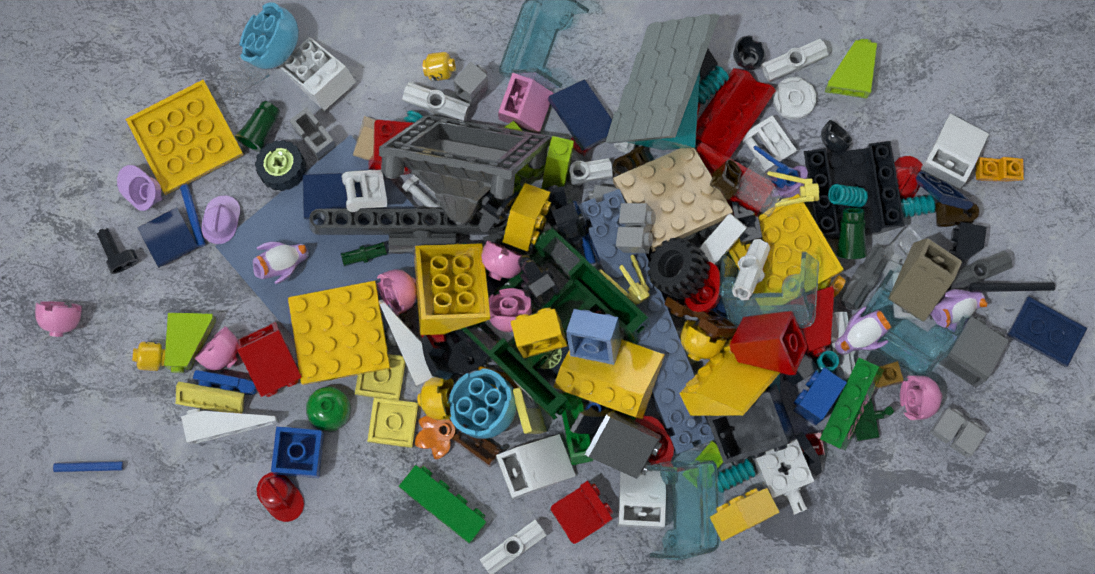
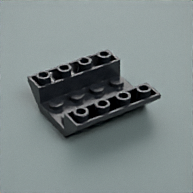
M891 141L869 143L864 149L847 150L844 152L826 153V149L803 152L805 166L808 171L807 178L812 179V184L818 183L819 201H811L814 220L825 238L839 239L843 210L846 208H860L864 210V220L866 221L865 236L877 235L905 226ZM834 184L863 188L867 192L868 199L862 207L833 204L828 197L829 189Z

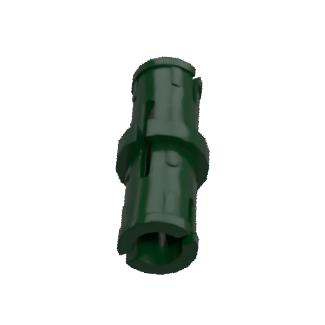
M384 242L367 247L362 245L359 246V249L340 253L344 267L362 261L367 263L370 259L387 256Z

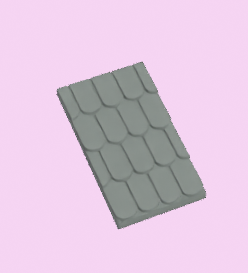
M714 13L677 20L671 19L665 22H654L647 27L640 52H637L629 82L624 87L618 111L614 112L606 143L628 142L658 150L695 148L700 68L720 15Z

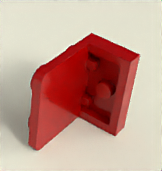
M379 119L374 122L373 155L369 159L368 169L381 170L382 157L379 156V147L413 123ZM404 167L403 175L412 173L411 169Z
M588 480L581 484L578 489L551 506V512L572 544H577L612 521L611 515L613 511L607 502L604 504L598 497L601 495L595 483L590 484Z

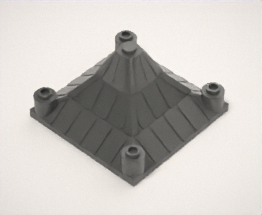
M427 114L379 147V156L382 157L381 172L387 178L397 179L399 175L404 174V167L411 169L412 173L435 193V197L449 219L454 220L455 224L465 225L467 222L472 221L482 206L481 202L484 196L489 191L494 194L495 198L507 199L508 196L513 195L515 174L526 164L533 169H540L546 165L548 147L550 146L552 136Z

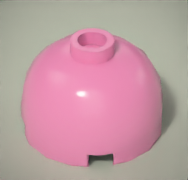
M489 240L486 242L481 257L485 268L490 271L488 276L500 281L502 277L509 279L516 277L522 271L518 265V260L523 255L506 249Z
M397 269L378 275L377 278H381V282L377 283L379 295L387 305H390L396 315L413 307L417 299L416 279Z
M507 288L499 290L500 294L496 296L492 294L489 297L490 322L500 331L513 332L510 321L516 320L515 318L519 315H531V299L525 296V292L522 290Z
M37 302L35 318L43 330L50 332V336L63 337L64 332L72 331L79 324L82 306L72 303V308L64 304L65 302Z
M224 326L201 349L195 359L202 366L210 370H220L225 366L229 369L238 359L235 357L238 352V340Z
M908 376V381H903L900 389L901 406L905 405L907 411L904 414L910 420L928 419L937 413L943 397L940 388L933 379L927 376Z

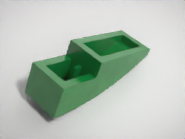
M562 393L573 408L570 411L565 408V411L561 414L571 465L593 462L592 458L585 455L591 444L589 434H577L570 431L580 412L584 411L582 399L570 393Z

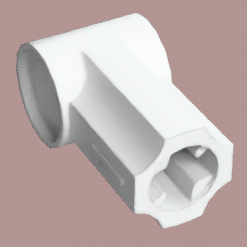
M609 158L589 162L576 161L570 166L568 180L572 185L581 186L585 182L612 178L611 162ZM580 170L584 176L577 177L573 174V171Z

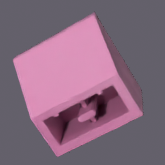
M512 73L498 112V119L506 123L514 120L519 127L540 134L550 106L548 97L554 93L533 79Z

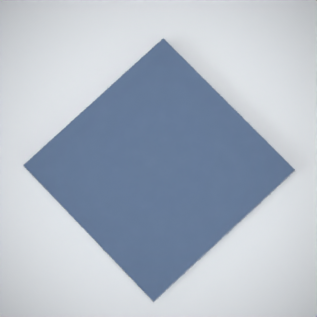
M350 135L309 168L304 175L338 174L372 169H368V160L353 156L356 140ZM382 173L387 207L370 209H416L397 186ZM303 179L292 189L280 192L241 224L230 241L215 246L293 338L288 297L370 281L379 283L381 278H377L378 275L394 269L402 270L416 279L415 256L413 254H389V235L314 234L310 230L309 219H304ZM341 218L338 219L336 223L339 225H345L347 224V221ZM364 218L358 221L361 225H368L370 223L369 220ZM316 219L314 223L316 225H323L325 221L323 219ZM389 219L381 220V223L384 225L392 224ZM411 219L403 220L406 225L414 224V221ZM268 242H280L285 245L304 244L308 248L309 256L297 265L293 274L285 281L275 284L274 282L281 276L260 279L254 275L253 259L267 251L257 250L258 246ZM384 242L387 256L370 259L367 263L362 261L344 267L340 253L359 249V246L362 245L367 247ZM416 299V302H415V304L413 305V307L418 304V300H417V299ZM381 309L383 325L385 330L389 324ZM407 310V311H405V312H403V313H401V314H399V315H397V316H398L399 318H401V317H402L403 315H405L409 310Z

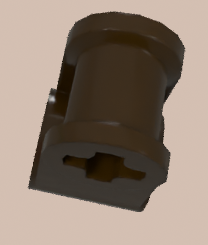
M639 146L615 159L612 165V177L623 174L616 169L619 165L626 167V172L650 162L645 152V146Z
M728 159L712 173L710 186L716 187L721 191L725 199H730L740 186V167L733 160Z
M941 202L936 203V226L951 227L957 226L960 222L972 224L979 216V207L973 203V206L967 210L968 213H972L968 217L967 214L963 213L966 209L942 204Z

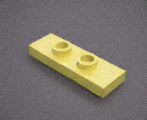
M178 381L175 404L218 412L242 414L244 410V393Z

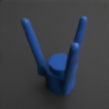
M758 146L753 147L754 150L778 167L777 173L798 177L799 174L796 170L788 167L783 162L780 163ZM777 178V181L769 180L781 189L785 185L793 186L796 183Z

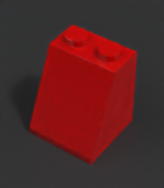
M833 286L790 300L784 309L785 312L793 311L808 346L806 351L812 359L818 358L831 344L834 301Z
M793 311L743 317L730 341V350L735 355L738 363L788 375L796 374L808 348Z
M276 321L238 339L237 351L260 397L265 395L270 397L276 394L279 388L283 386L291 387L299 382L298 379L302 378Z

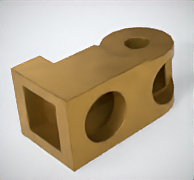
M898 361L881 366L884 371L875 389L903 383L904 380Z

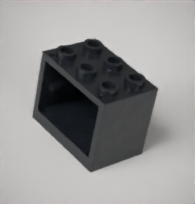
M777 384L768 386L744 415L706 416L724 465L731 463L732 466L745 461L744 458L752 456L753 459L766 455V451L774 449L775 452L787 448V444L791 443L795 435Z

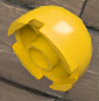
M687 320L680 337L683 348L688 352V357L700 361L701 359H710L718 355L723 349L727 338L722 336L717 338L710 337L704 333L705 330L695 325V320Z
M432 377L423 384L421 392L417 396V401L428 417L442 421L451 420L448 400L454 387L452 378L445 380Z

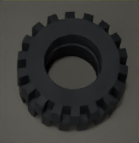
M670 238L669 242L665 240L662 242V246L655 248L656 252L651 254L650 258L652 259L651 262H648L647 266L650 268L647 271L648 276L651 277L649 280L654 287L677 299H683V297L690 298L692 293L696 295L699 292L698 289L704 287L705 284L703 282L705 279H708L709 275L706 273L710 270V266L707 264L709 262L708 257L705 256L701 249L683 238ZM684 260L681 271L676 276H673L676 266Z

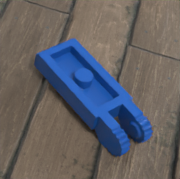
M199 370L194 371L193 379L198 382V385L207 387L216 385L221 386L220 389L229 391L238 389L247 396H253L257 393V389L251 380Z

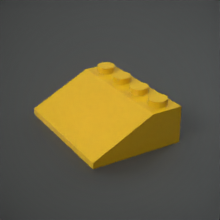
M482 244L415 246L414 264L420 335L445 334L490 320L486 273L481 257Z
M622 339L614 365L570 356L569 350L561 364L553 387L643 419L665 354Z
M728 340L721 352L710 358L705 366L698 370L695 377L686 383L685 388L679 394L690 416L744 415L780 372L738 363L735 355L730 350L731 340Z

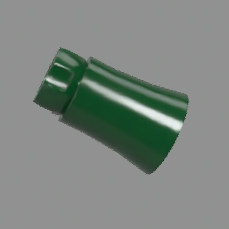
M262 101L246 124L235 135V138L247 148L260 152L277 121L280 110L272 103Z
M846 208L843 210L836 252L838 257L845 259H862L867 257L865 241L866 221L864 220L863 209Z

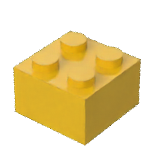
M527 183L524 184L510 210L503 238L504 243L525 251L529 250L531 244H536L540 235L539 230L543 231L547 221L544 215L548 214L551 202L548 201L550 192Z
M544 308L539 310L537 314L530 316L528 314L519 315L515 318L516 320L510 321L516 346L523 358L567 346L563 326L555 309Z
M755 488L745 493L746 498L744 495H740L729 501L730 506L727 502L716 508L717 513L710 516V519L721 541L729 539L780 513L767 488L759 492Z

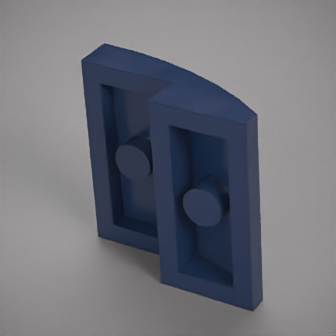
M177 207L137 227L158 268L198 248Z

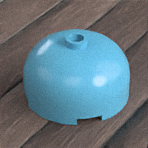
M269 2L262 6L263 10L257 16H251L243 30L239 43L243 47L242 54L240 55L242 60L260 69H273L283 64L293 53L299 35L298 24L294 16L278 4Z
M481 369L471 374L466 373L456 382L449 396L448 403L450 404V419L457 429L474 438L487 439L501 434L510 426L517 411L513 394L514 388L507 379L490 369Z

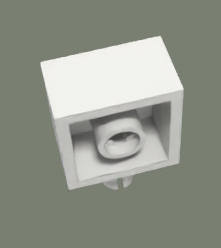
M797 439L787 444V448L775 452L774 449L766 451L764 456L752 458L764 489H768L773 499L782 495L787 496L794 515L807 510L800 490L802 487L812 484L814 479ZM781 465L782 467H786L788 470L787 472H785V474L783 472L779 473L778 471Z

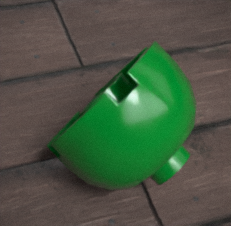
M322 387L315 390L309 396L306 403V415L309 422L316 429L334 432L342 428L349 420L351 404L341 390L334 387Z

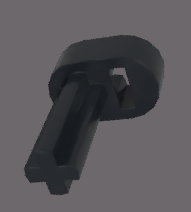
M109 228L99 230L97 236L108 258L106 264L111 274L123 272L139 262L135 250L129 249L121 253L119 252Z

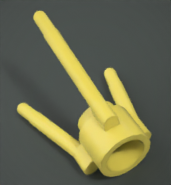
M771 171L767 172L769 176L804 184V186L799 187L801 198L788 200L791 197L778 199L777 203H775L776 207L819 201L818 183L812 184V179H803Z
M634 255L630 257L640 284L633 281L623 265L619 267L631 285L627 289L629 294L603 270H599L605 278L635 305L650 297L648 293L650 289L645 283Z

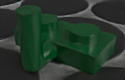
M870 398L854 432L856 442L879 438L876 420L888 418L894 413V409L888 406L884 410L874 411L872 399Z

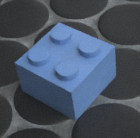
M574 309L566 331L570 356L614 365L621 345L618 317L610 314L592 313L589 310Z

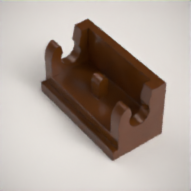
M462 431L456 433L452 438L453 442L489 468L497 459L496 455L500 454L503 450L488 438H474Z

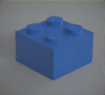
M823 368L820 372L815 371L805 384L808 389H803L793 402L796 405L793 411L816 426L823 420L847 382L826 368Z
M276 426L271 472L274 475L319 479L324 433L321 430Z

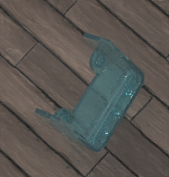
M525 0L521 6L499 66V73L511 79L512 73L533 79L547 89L561 88L562 83L552 78V71L545 68L558 31L568 29L573 23L575 14L588 13L589 9L576 0Z
M802 252L800 274L790 275L783 281L782 293H753L749 300H741L738 297H734L732 293L739 274V268L732 259L722 256L720 295L728 320L739 326L743 317L793 311L800 328L811 326L816 317L819 261L807 252Z
M890 269L865 305L866 309L861 314V317L880 310L891 328L877 341L888 340V343L876 350L894 362L898 361L900 366L914 375L927 376L958 337L967 318L962 316L952 331L940 325H935L931 327L928 333L907 319L894 318V311L890 309L893 302L888 299L891 291L885 288L894 273Z
M710 460L667 461L647 465V470L660 471V476L665 484H672L674 529L668 530L663 536L664 549L651 552L650 557L684 560L714 552L720 542V537L710 519V516L717 513L716 508L719 507L716 463Z

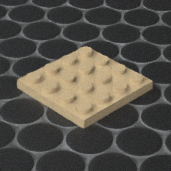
M680 148L613 178V183L617 189H620L625 203H647L654 210L656 220L652 224V230H650V233L653 235V243L650 246L653 252L656 251L655 248L657 246H662V242L665 240L669 242L670 238H685L723 221L730 213L733 215V211L721 191L716 187L710 186L712 177L694 148Z

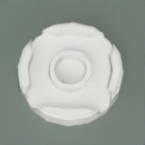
M789 77L782 80L776 86V91L773 94V105L782 117L789 120H800L812 112L816 103V93L810 83H807L800 77Z

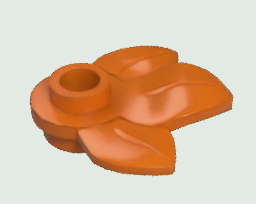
M427 415L420 418L419 424L423 430L416 436L415 446L422 449L431 448L434 459L444 457L451 448L450 440L456 434L455 425L451 420H435ZM442 426L447 427L448 431L446 434L441 432Z

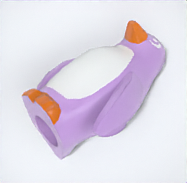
M264 243L258 246L257 250L267 251L253 259L254 275L260 279L281 276L274 282L279 284L293 274L300 262L307 259L309 256L308 248L304 244Z
M952 289L946 292L930 314L938 325L946 330H954L961 327L977 308L987 307V302L982 292Z
M866 307L858 310L848 322L844 334L837 339L835 343L836 350L840 354L845 355L856 350H875L887 344L888 340L877 342L891 328L880 310L871 312L861 317V314L865 311Z

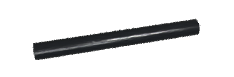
M1054 282L969 284L970 292L1055 290Z

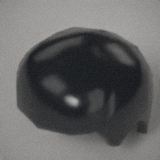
M748 35L741 37L736 42L733 57L736 64L741 68L756 70L764 63L766 51L762 42H757L753 40V36Z
M829 120L821 130V140L829 150L844 152L852 144L850 135L832 120Z

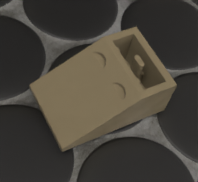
M928 238L914 242L888 299L924 322L954 281L962 261Z

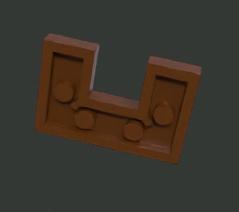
M667 297L664 305L669 307L674 315L679 317L688 315L700 319L698 326L705 330L704 333L710 337L717 338L722 336L729 338V336H734L738 325L713 310H710V312L692 311L686 305L685 297L683 299Z

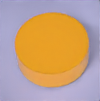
M840 275L829 286L834 288V297L838 295L846 282V279Z

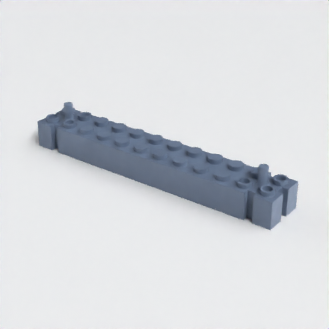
M620 189L604 194L602 197L603 201L597 203L595 198L578 204L577 211L578 214H583L586 224L590 223L591 228H588L587 236L600 269L629 294L627 289L631 285L619 267L623 265L633 281L640 284L630 257L634 255L645 283L650 289L648 291L650 297L636 305L650 321L648 328L644 325V332L637 335L639 339L637 345L665 354L651 398L665 431L670 429L672 433L670 439L674 446V456L693 449L692 443L698 441L699 446L715 441L705 416H690L679 394L685 388L686 383L695 376L668 308L664 305L665 301L662 293L649 280L651 277L648 276L647 271L650 268L647 267L649 261L646 254L623 253L616 247L618 227H625V224L619 223L621 203H625ZM628 337L629 342L635 344V343Z

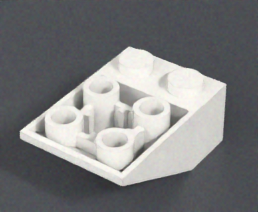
M311 37L294 50L291 56L279 66L324 111L356 83L347 67Z
M949 114L921 170L960 189L966 183L989 134Z
M560 434L496 455L512 501L576 476Z
M666 465L660 468L650 467L645 476L641 474L637 479L620 472L618 527L663 529L665 527Z

